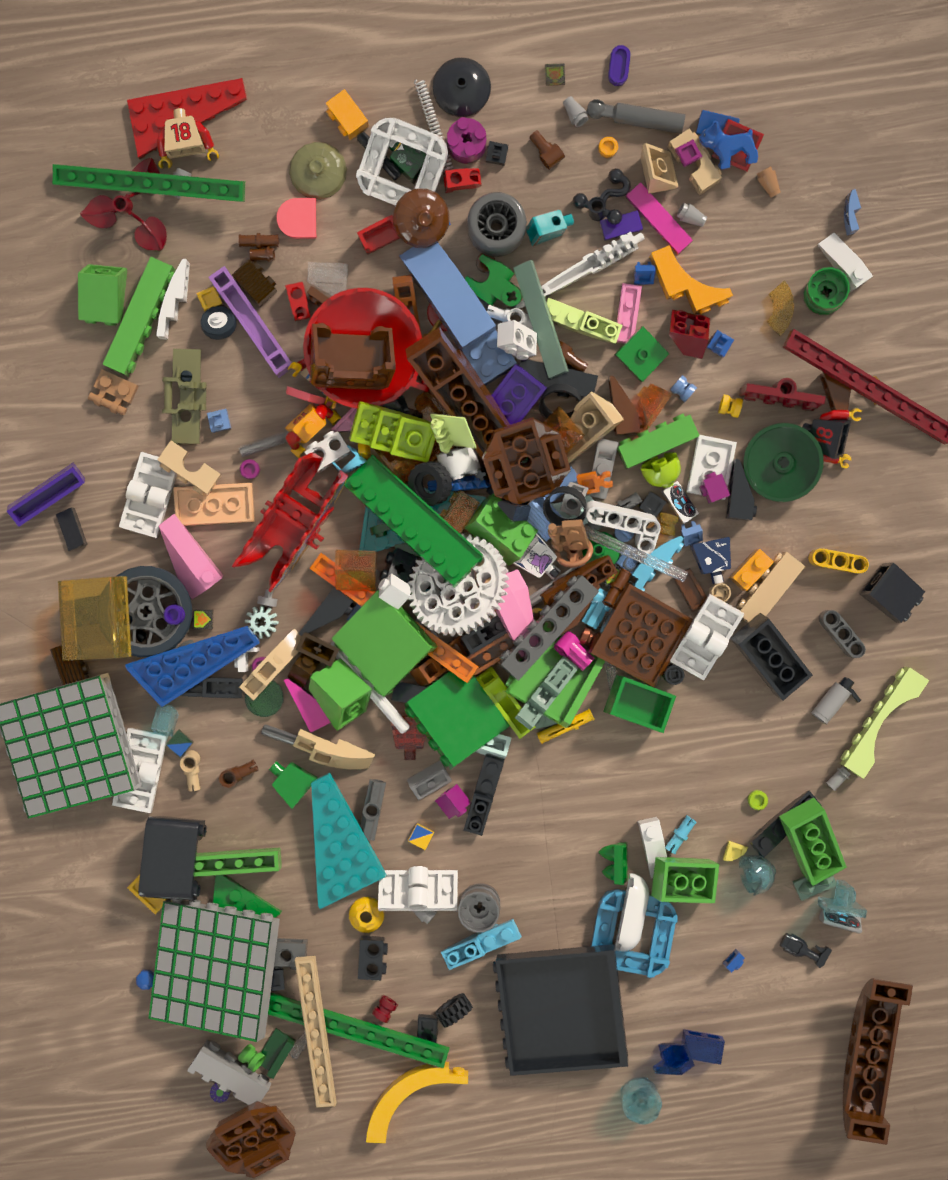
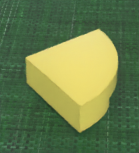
M728 841L723 860L733 861L740 858L746 853L748 847Z

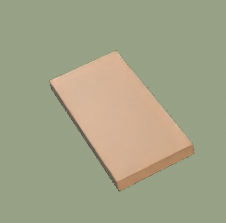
M253 483L215 485L209 495L206 493L203 495L192 489L194 486L173 487L175 515L184 526L255 522Z

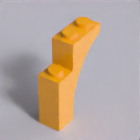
M670 245L652 252L649 256L652 265H655V272L666 299L672 298L674 301L684 296L683 293H685L694 314L698 312L700 315L711 311L710 307L718 305V307L724 306L729 303V299L733 296L730 288L710 287L689 276L677 262Z

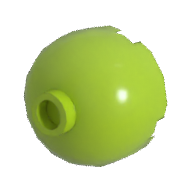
M675 452L664 453L665 457L659 459L658 456H655L641 465V472L650 485L669 488L674 484V481L677 480L681 473L680 461Z

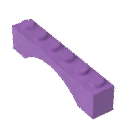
M222 267L209 276L210 281L244 327L277 377L280 378L291 369H287L292 362L226 267Z

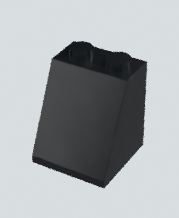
M883 563L860 592V595L893 621L902 623L910 618L912 614L910 611L913 607H917L923 601L925 591L895 563Z

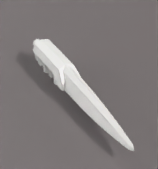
M629 232L627 235L620 236L618 241L613 240L611 245L603 246V250H596L594 253L582 257L584 260L541 286L544 296L546 297L590 273L600 272L636 251L638 243L644 240L643 234L639 233L633 236ZM524 300L517 304L516 308L525 307Z

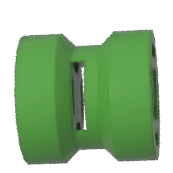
M248 1044L238 1056V1060L241 1063L248 1064V1069L252 1072H255L266 1058L263 1053H257L256 1048L252 1044Z

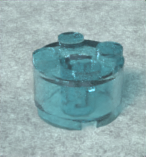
M646 1077L634 1078L621 1088L620 1101L623 1111L629 1120L645 1125L657 1119L662 1108V1100L653 1082Z

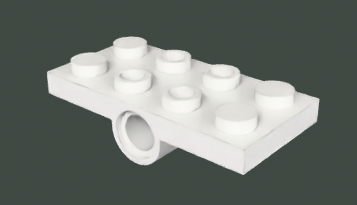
M141 452L133 480L130 481L127 487V500L119 527L158 538L160 533L159 525L163 523L177 474L172 470L168 473L159 467L161 464L157 460L159 457Z
M709 594L670 662L705 680L717 658L726 649L729 639L743 618L744 613Z
M128 728L127 737L142 787L135 791L114 796L112 806L152 813L168 736Z
M414 866L409 868V870H385L386 877L379 880L378 911H457L458 870H428L426 867Z

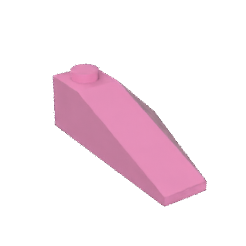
M175 514L159 525L177 578L183 583L191 599H194L222 579L223 574Z
M518 570L506 574L509 580L505 582L509 587L503 590L508 594L501 596L505 601L504 603H498L501 610L495 609L512 641L520 634L523 636L528 631L526 627L534 620L528 587ZM535 635L531 636L529 639V643L532 647L536 646L538 643V639ZM522 650L518 651L521 658L525 656Z

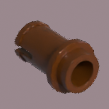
M270 246L267 249H250V261L268 260V262H271V260H275V250L270 248Z

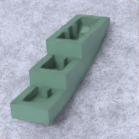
M563 655L516 715L515 719L531 730L579 667Z

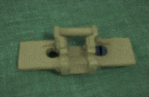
M173 349V377H163L162 380L164 382V409H162V413L172 414V441L174 443L200 444L201 411H206L207 383L201 382V349ZM172 382L178 383V388H180V404L178 403L177 409H172ZM186 410L192 416L188 422H184L181 419L182 412Z

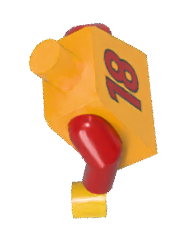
M310 403L285 427L289 432L286 435V441L291 447V452L297 458H300V455L306 451L300 443H307L326 425V418L333 426L336 425L335 422L341 419L336 410H331L324 404H319L316 407L313 403Z

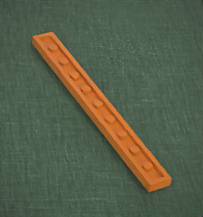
M322 553L319 554L309 568L360 606H363L375 593L374 590L350 575ZM416 622L437 645V648L428 653V655L468 683L479 667Z

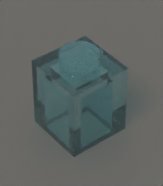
M171 705L157 706L151 726L153 733L173 737L179 715L175 707Z

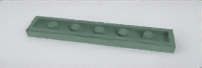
M529 260L513 267L533 331L537 333V343L548 378L552 379L569 372L534 262Z

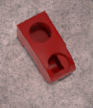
M480 169L445 170L443 175L445 193H452L453 191L463 189H475L482 186Z
M298 282L285 285L295 321L311 318L304 283Z

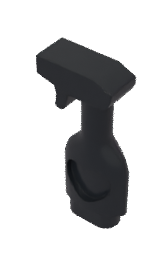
M785 933L780 942L783 951L795 957L806 956L814 960L819 968L825 965L832 952V949L827 946L819 947L815 945V948L820 951L817 954L808 948L807 943L794 934L789 935Z

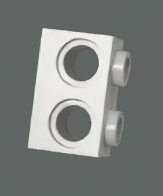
M515 320L498 324L497 347L508 354H512L519 360H527L528 357L536 356V332Z
M330 431L323 436L324 440L317 443L315 441L307 446L306 455L317 451H323L324 453L323 462L317 471L318 473L333 465L332 462L336 463L352 453L338 431L335 433ZM332 441H340L341 446L338 450L330 448Z

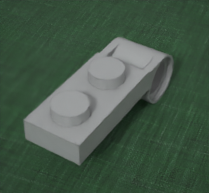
M601 438L597 442L592 472L596 471L597 476H600L605 471H610L612 475L618 447L617 441ZM607 477L604 480L609 482L611 477ZM600 486V492L587 494V496L606 499L608 488Z

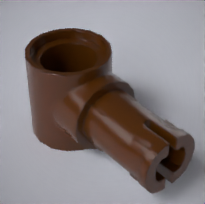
M538 130L530 135L529 139L538 148L539 158L548 170L565 158L561 148L555 143L553 145L551 142L548 143Z
M559 341L566 365L576 371L584 372L588 364L576 357L569 345Z
M253 759L239 767L235 766L224 770L219 776L220 784L229 788L242 781L243 777L259 771L258 766L251 768V766L256 764L255 760ZM226 773H231L234 776L233 782L230 783L225 780Z

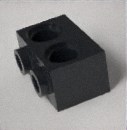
M361 935L358 979L381 981L382 974L386 975L387 963L383 962V957L387 955L388 943H384L385 937ZM375 944L379 947V951L371 952L369 946ZM369 964H375L378 967V970L375 972H371L368 970L367 966Z

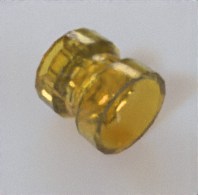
M660 513V533L675 536V524L678 523L679 517Z

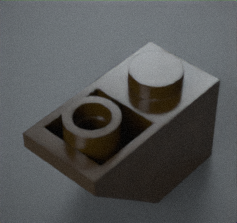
M302 653L287 677L301 687H304L321 662Z

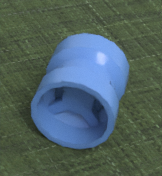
M682 375L670 391L678 394L685 403L697 387L694 384L688 383L687 378Z

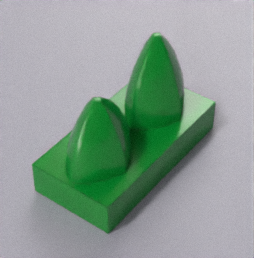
M619 842L600 849L598 853L602 857L614 862V864L604 868L602 871L604 876L614 881L616 885L628 882L627 842Z

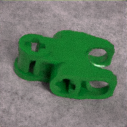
M482 254L479 260L488 267L489 277L485 282H478L466 276L465 280L479 298L491 306L497 298L508 306L519 304L523 298L521 290L510 282L515 273L503 263ZM515 291L517 300L513 299L510 301L508 292L512 293Z

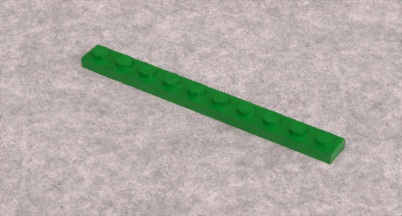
M53 164V185L245 202L246 181Z
M270 993L268 1015L304 1025L301 1001ZM323 1009L327 1033L444 1068L450 1047Z

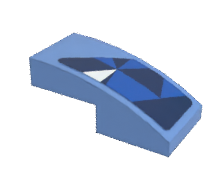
M856 189L847 195L845 201L844 224L847 236L859 230L855 213L861 209Z

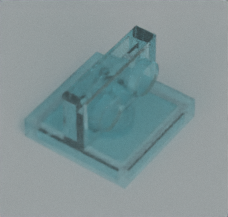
M837 880L834 899L818 898V905L829 913L866 918L867 910L855 902L856 891H854V887L843 880Z

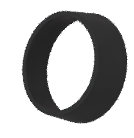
M554 384L544 391L539 402V411L546 421L555 425H565L575 410L566 414L555 413L547 408L544 398L554 392H565L571 394L580 402L581 396L570 385Z
M561 486L555 488L543 503L544 516L550 523H554L556 526H562V521L581 519L584 521L586 499L579 490L573 487ZM557 493L573 495L581 502L584 511L580 516L573 519L562 518L552 510L550 497Z

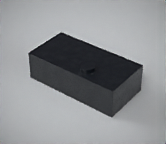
M761 613L730 638L773 694L782 701L813 676L771 620Z

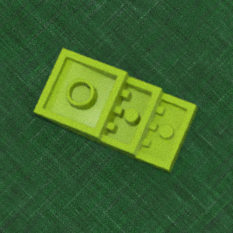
M359 401L349 440L369 445L370 448L390 452L391 455L428 462L435 442V436L430 427V421Z

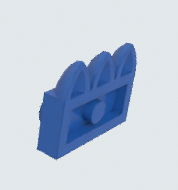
M473 477V481H465V478L453 480L451 492L488 489L491 487L489 479L480 481V478L476 479Z

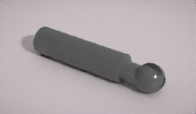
M599 99L590 101L587 108L588 115L593 119H600L601 117L613 118L614 123L682 134L685 122V114L624 103H617L615 106L608 105Z

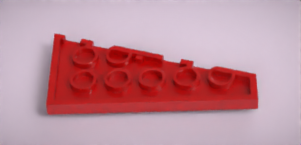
M243 78L128 99L127 103L138 158L141 159L149 152L158 150L157 138L162 128L165 127V121L174 119L173 111L175 109L182 108L185 110L186 117L193 116L195 121L203 123L247 100Z

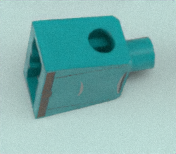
M561 210L532 217L526 227L532 247L561 236L568 226L574 225V219L571 213L562 215Z

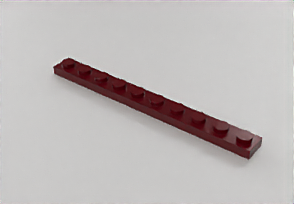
M795 329L790 331L782 348L940 443L948 444V422L799 331Z

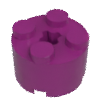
M461 117L450 126L447 133V146L451 157L459 163L469 164L483 156L486 150V131L477 120ZM470 139L466 143L463 142V140Z

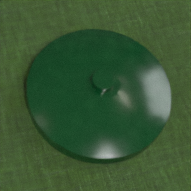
M778 423L762 429L751 439L744 454L743 465L749 484L759 495L772 501L790 502L804 497L814 489L823 472L824 457L819 442L808 430L795 424Z

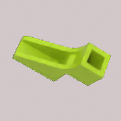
M492 666L476 677L481 687L519 739L529 733L531 730L515 719L522 707L514 697L505 692L507 687Z

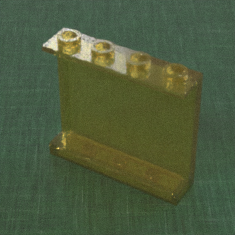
M127 576L58 581L63 661L131 657Z

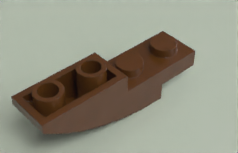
M606 555L552 583L553 586L540 594V597L545 606H550L555 601L553 597L560 590L564 591L568 587L566 583L571 577L582 575L596 587L617 573V570L610 556ZM575 591L570 593V600L578 595Z

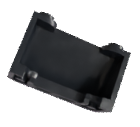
M166 816L148 817L145 825L138 892L140 897L197 900L201 887L194 880L198 840L205 837L207 832L205 820Z

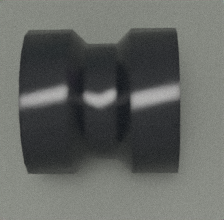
M668 665L663 672V678L666 682L677 685L683 681L684 671L677 665Z

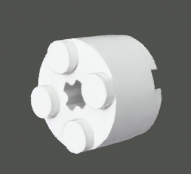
M454 448L447 454L442 452L436 455L438 462L446 467V470L450 473V478L453 480L461 479L469 473H478L477 470L481 467L474 448Z

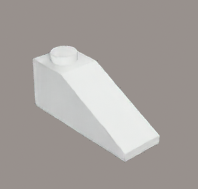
M835 233L818 244L831 265L841 270L847 276L851 292L873 277L863 261Z
M657 817L637 821L651 879L654 875L655 857H667L661 825Z

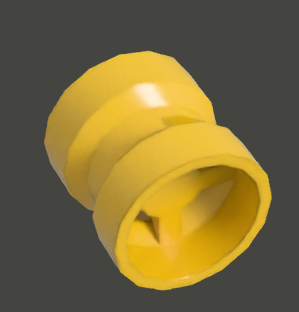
M723 394L718 413L723 415L727 413L731 417L738 418L743 399H732L729 395Z

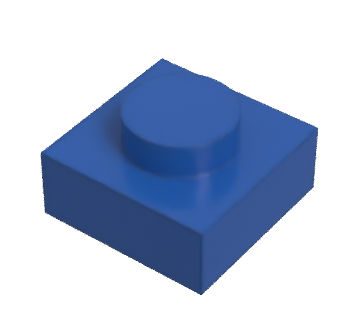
M735 949L723 964L732 973L743 965L745 958Z

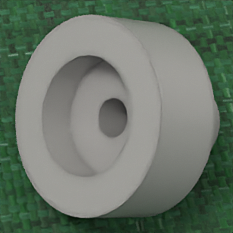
M266 589L264 596H258L257 604L277 606L278 599L272 598L273 591L269 592V589Z

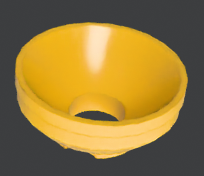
M361 897L351 905L349 920L357 931L370 933L382 925L384 911H378L377 899ZM369 912L372 916L371 921L367 923L361 921L360 914Z

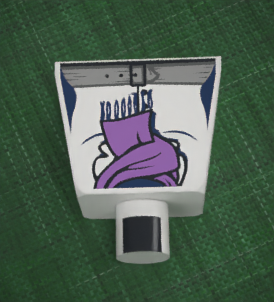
M537 533L521 559L513 563L537 578L546 573L554 580L561 571L552 564L557 556Z

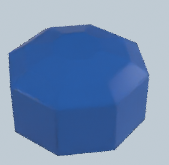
M142 970L136 977V985L142 990H149L153 986L154 972Z

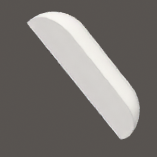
M632 873L629 874L615 944V951L620 952L629 951L639 943L649 900V888L646 881Z

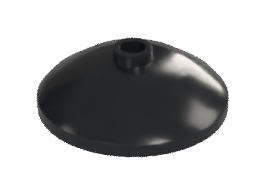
M454 58L445 62L437 70L433 79L432 86L435 101L443 111L452 116L467 117L474 115L486 105L490 97L491 82L487 71L481 64L469 58ZM460 80L465 81V84L459 85L458 82Z

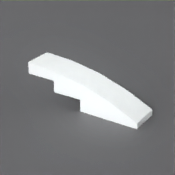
M182 259L164 296L156 335L159 339L168 340L170 320H178L179 302H187L190 263L187 259Z

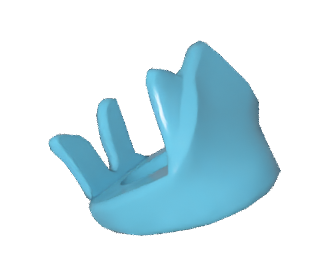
M347 445L355 457L342 469L335 462H332L338 472L341 470L344 473H349L362 466L367 460L360 456L355 448Z

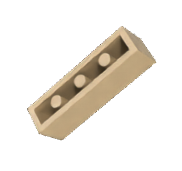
M788 552L778 553L774 557L772 567L760 577L762 579L758 584L751 586L748 590L749 596L737 604L736 608L744 613L742 619L746 623L750 622L759 613L766 616L805 566Z

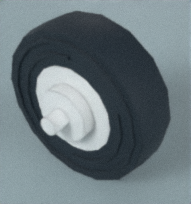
M211 307L201 317V328L205 335L211 339H225L235 331L236 318L227 307Z

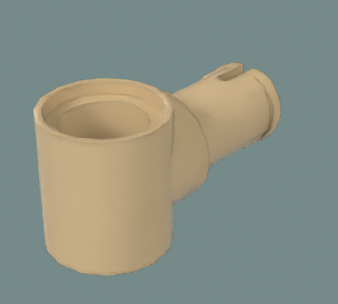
M194 750L187 751L180 761V767L187 777L188 791H193V789L194 791L200 790L198 778L200 755ZM186 758L193 759L195 764H188Z

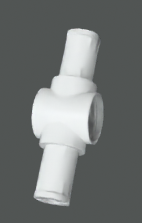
M491 305L488 306L487 313L491 318L504 323L511 321L510 317L517 314L521 318L519 323L533 330L529 315L523 313L522 310L518 308H506L505 310Z

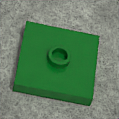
M641 326L614 355L640 382H643L669 353L644 326Z

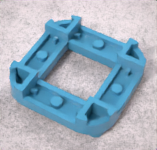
M615 889L607 891L600 899L591 946L612 944L617 915L623 909L626 890ZM649 895L646 916L656 917L649 954L634 951L615 952L618 970L653 978L662 973L670 964L669 957L675 924L677 923V914L670 902H661Z

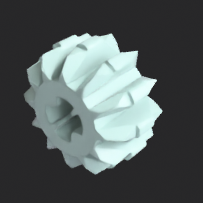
M264 605L260 606V612L257 607H253L254 614L251 612L247 613L251 620H245V623H251L249 628L251 630L254 629L253 633L255 635L259 632V639H263L264 633L267 637H270L269 630L272 632L277 630L272 624H279V621L272 620V618L277 617V614L269 615L272 608H268L265 612ZM265 618L264 622H266V625L259 626L260 622H257V620Z

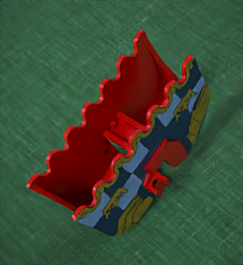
M309 453L300 457L295 463L293 471L284 481L283 487L274 497L273 503L269 500L266 501L265 505L269 506L267 510L261 509L260 512L264 514L262 521L256 526L252 537L247 541L242 553L232 565L235 568L255 563L266 556L275 545H280L283 548V554L272 570L269 579V592H272L291 572L309 545L316 550L319 548V545L315 544L314 539H318L320 542L324 540V537L319 535L320 526L326 522L334 510L333 506L348 478L346 473L339 470L336 479L324 497H321L318 492L309 489L308 485L323 462V458L316 453ZM295 490L320 507L321 510L318 514H315L289 495Z

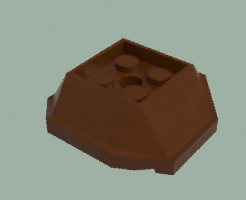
M533 417L494 430L482 456L494 495L517 504L550 494L555 488L560 487L564 478L571 471L559 431ZM523 457H529L526 463H520Z
M256 1101L219 1121L206 1142V1148L226 1171L235 1174H246V1177L256 1178L289 1160L296 1132L294 1126L277 1106H268Z

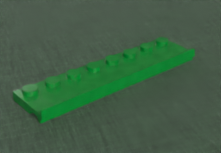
M373 454L366 463L346 480L344 487L454 588L483 560L484 556Z

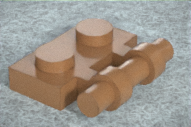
M101 369L93 386L99 389L100 392L98 395L91 392L88 400L93 401L99 407L104 406L110 409V412L114 414L125 415L127 408L121 405L123 401L131 404L139 386ZM107 394L115 396V401L112 402L105 399Z
M582 519L562 521V526H556L554 523L549 524L548 535L552 539V547L557 552L563 551V546H568L569 550L589 549V541Z

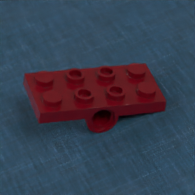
M783 378L772 387L747 383L740 388L739 396L744 397L745 401L755 402L756 399L763 400L764 404L775 405V402L783 403L782 406L787 408L801 406L802 410L805 411L818 409V407L825 404L826 396L797 392V385L790 378ZM780 387L785 390V394L782 393Z

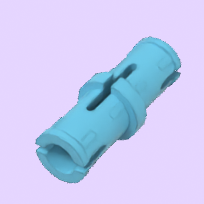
M686 815L679 828L674 830L675 834L665 848L669 851L671 849V853L676 854L683 841L688 839L687 835L697 822L694 819L691 820V817Z

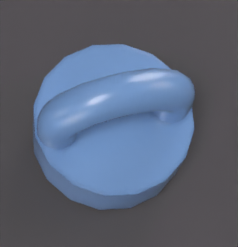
M619 529L614 530L615 538L620 542H628L634 536L632 532Z

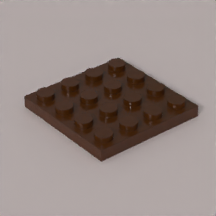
M627 582L590 647L589 652L655 688L693 619Z

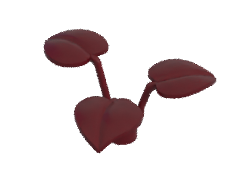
M153 158L141 161L132 170L161 174ZM140 192L126 194L125 197L118 195L113 200L105 195L96 196L80 213L88 223L102 229L115 225L117 221L116 212L129 214L142 224L135 230V240L140 247L161 251L165 247L167 232L163 222L153 216L144 222L132 212L133 203L130 198L141 194Z

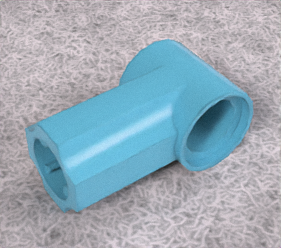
M599 588L598 594L593 598L590 607L582 619V622L594 629H597L605 613L610 610L609 607L602 603L608 592Z

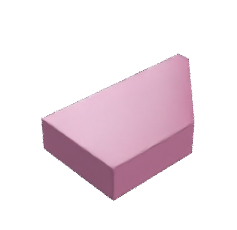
M351 408L331 430L334 432H351L357 408Z

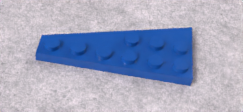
M245 626L125 664L127 671L163 707L260 642L252 630Z

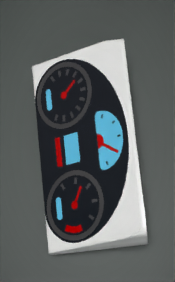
M678 481L671 487L661 491L682 524H685L699 514Z

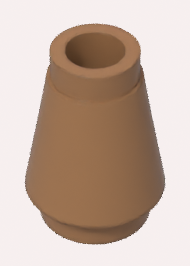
M771 166L757 173V180L767 194H769L770 198L781 192L776 172Z

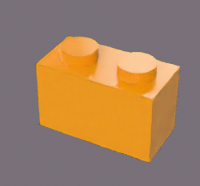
M345 89L326 102L327 115L332 121L336 120L339 124L337 128L344 137L347 135L352 140L369 127L368 120Z
M755 549L729 578L742 591H747L774 562L761 549Z

